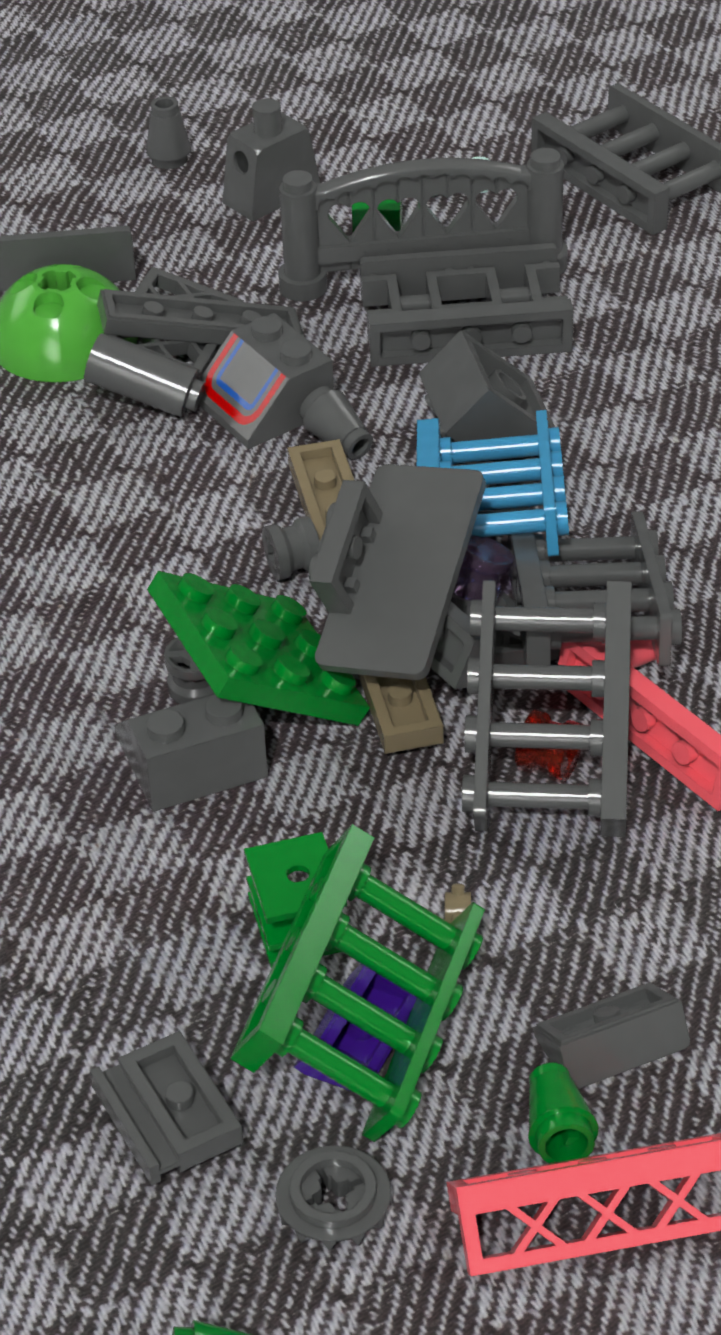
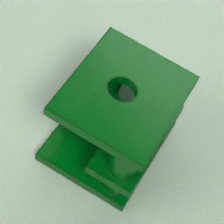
M323 832L244 848V855L251 873L250 876H246L250 891L248 892V899L270 968H272L322 857L328 851ZM295 871H303L309 875L306 880L293 882L288 879V875ZM333 947V949L329 952L325 950L322 956L339 953L341 951Z

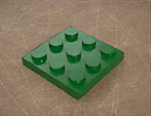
M157 571L147 590L217 698L357 726L360 725L370 706L356 688V680L350 673L324 671L319 667L315 660V653L321 635L316 632L306 618V610L300 603L285 595H277L276 598L255 594L250 589L238 584L226 587L209 583L202 577L192 573H185L183 576Z

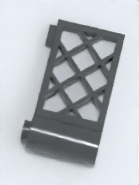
M151 267L135 291L159 294L155 287L175 294L171 296L244 302V300L155 267ZM103 333L97 337L85 367V382L179 417H183L187 409L196 411L206 384L199 379L221 346V344L176 340L161 342L159 339L143 337L140 338L144 344H134L122 339L131 338L132 336ZM187 354L194 365L177 360L172 356Z

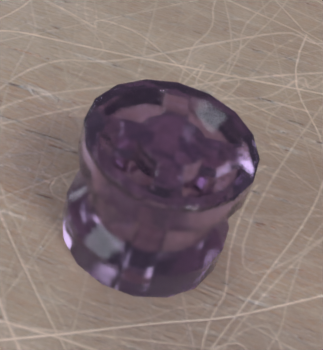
M471 535L454 593L468 601L482 600L483 580H496L498 600L502 591L499 580L503 574H507L510 571L514 562L513 554L504 545L491 538Z

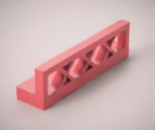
M721 1133L446 1182L451 1211L457 1214L459 1218L468 1275L472 1277L721 1231V1213L705 1215L684 1200L701 1174L721 1170ZM683 1177L674 1192L659 1182ZM647 1184L667 1198L668 1201L651 1226L634 1228L613 1212L630 1187ZM613 1190L604 1205L588 1195ZM578 1197L596 1210L598 1214L580 1239L563 1241L542 1225L560 1199ZM542 1203L533 1218L517 1208ZM678 1208H681L693 1217L669 1222ZM506 1209L527 1225L510 1251L482 1256L476 1220L477 1214ZM608 1220L623 1230L598 1235ZM537 1233L552 1243L527 1248Z

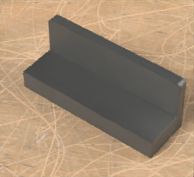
M115 226L0 236V291H7L19 278L35 269L55 264L86 267L100 273L111 282L136 280L131 228L129 226Z

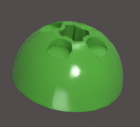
M48 265L25 274L14 282L0 299V366L12 374L34 381L69 382L84 379L85 367L97 337L103 333L97 306L100 289L119 291L120 289L100 273L78 265ZM138 337L122 339L136 344Z

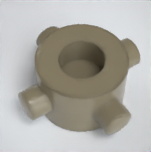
M453 884L451 892H445V921L448 923H452L471 904V892H465L463 884Z

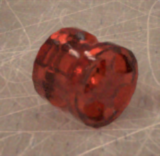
M536 709L530 712L524 722L561 724L552 721L548 713ZM567 720L566 722L562 723L583 725L572 720ZM516 748L515 763L517 767L529 771L537 767L546 769L550 777L565 782L569 779L577 765L581 749Z

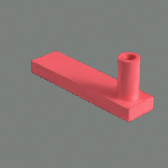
M651 640L630 641L628 740L715 810L720 811L721 735L635 669L656 660ZM562 643L558 665L592 666V660H605V643ZM567 690L603 719L604 697H591L592 691Z

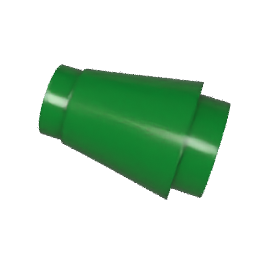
M545 1063L538 1066L529 1077L528 1139L530 1146L549 1164L588 1157L594 1149L595 1140L598 1135V1123L565 1066L559 1063Z

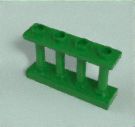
M352 824L323 855L230 1059L255 1073L274 1053L280 1057H284L287 1053L291 1054L373 1104L362 1135L375 1142L394 1125L400 1129L409 1122L420 1103L422 1093L415 1089L420 1074L428 1070L441 1049L443 1038L436 1035L441 1021H444L452 1013L462 995L463 986L457 983L461 970H464L472 962L482 944L483 936L476 931L485 909L472 902L452 923H448L370 875L371 867L365 864L364 861L375 837ZM357 897L435 945L437 949L428 971H424L349 925L350 917L342 912L346 901H352ZM335 947L417 997L407 1023H403L326 976L327 967L319 963L324 951L329 952ZM312 999L395 1049L385 1077L380 1076L302 1028L304 1021L296 1017L301 1003H308Z

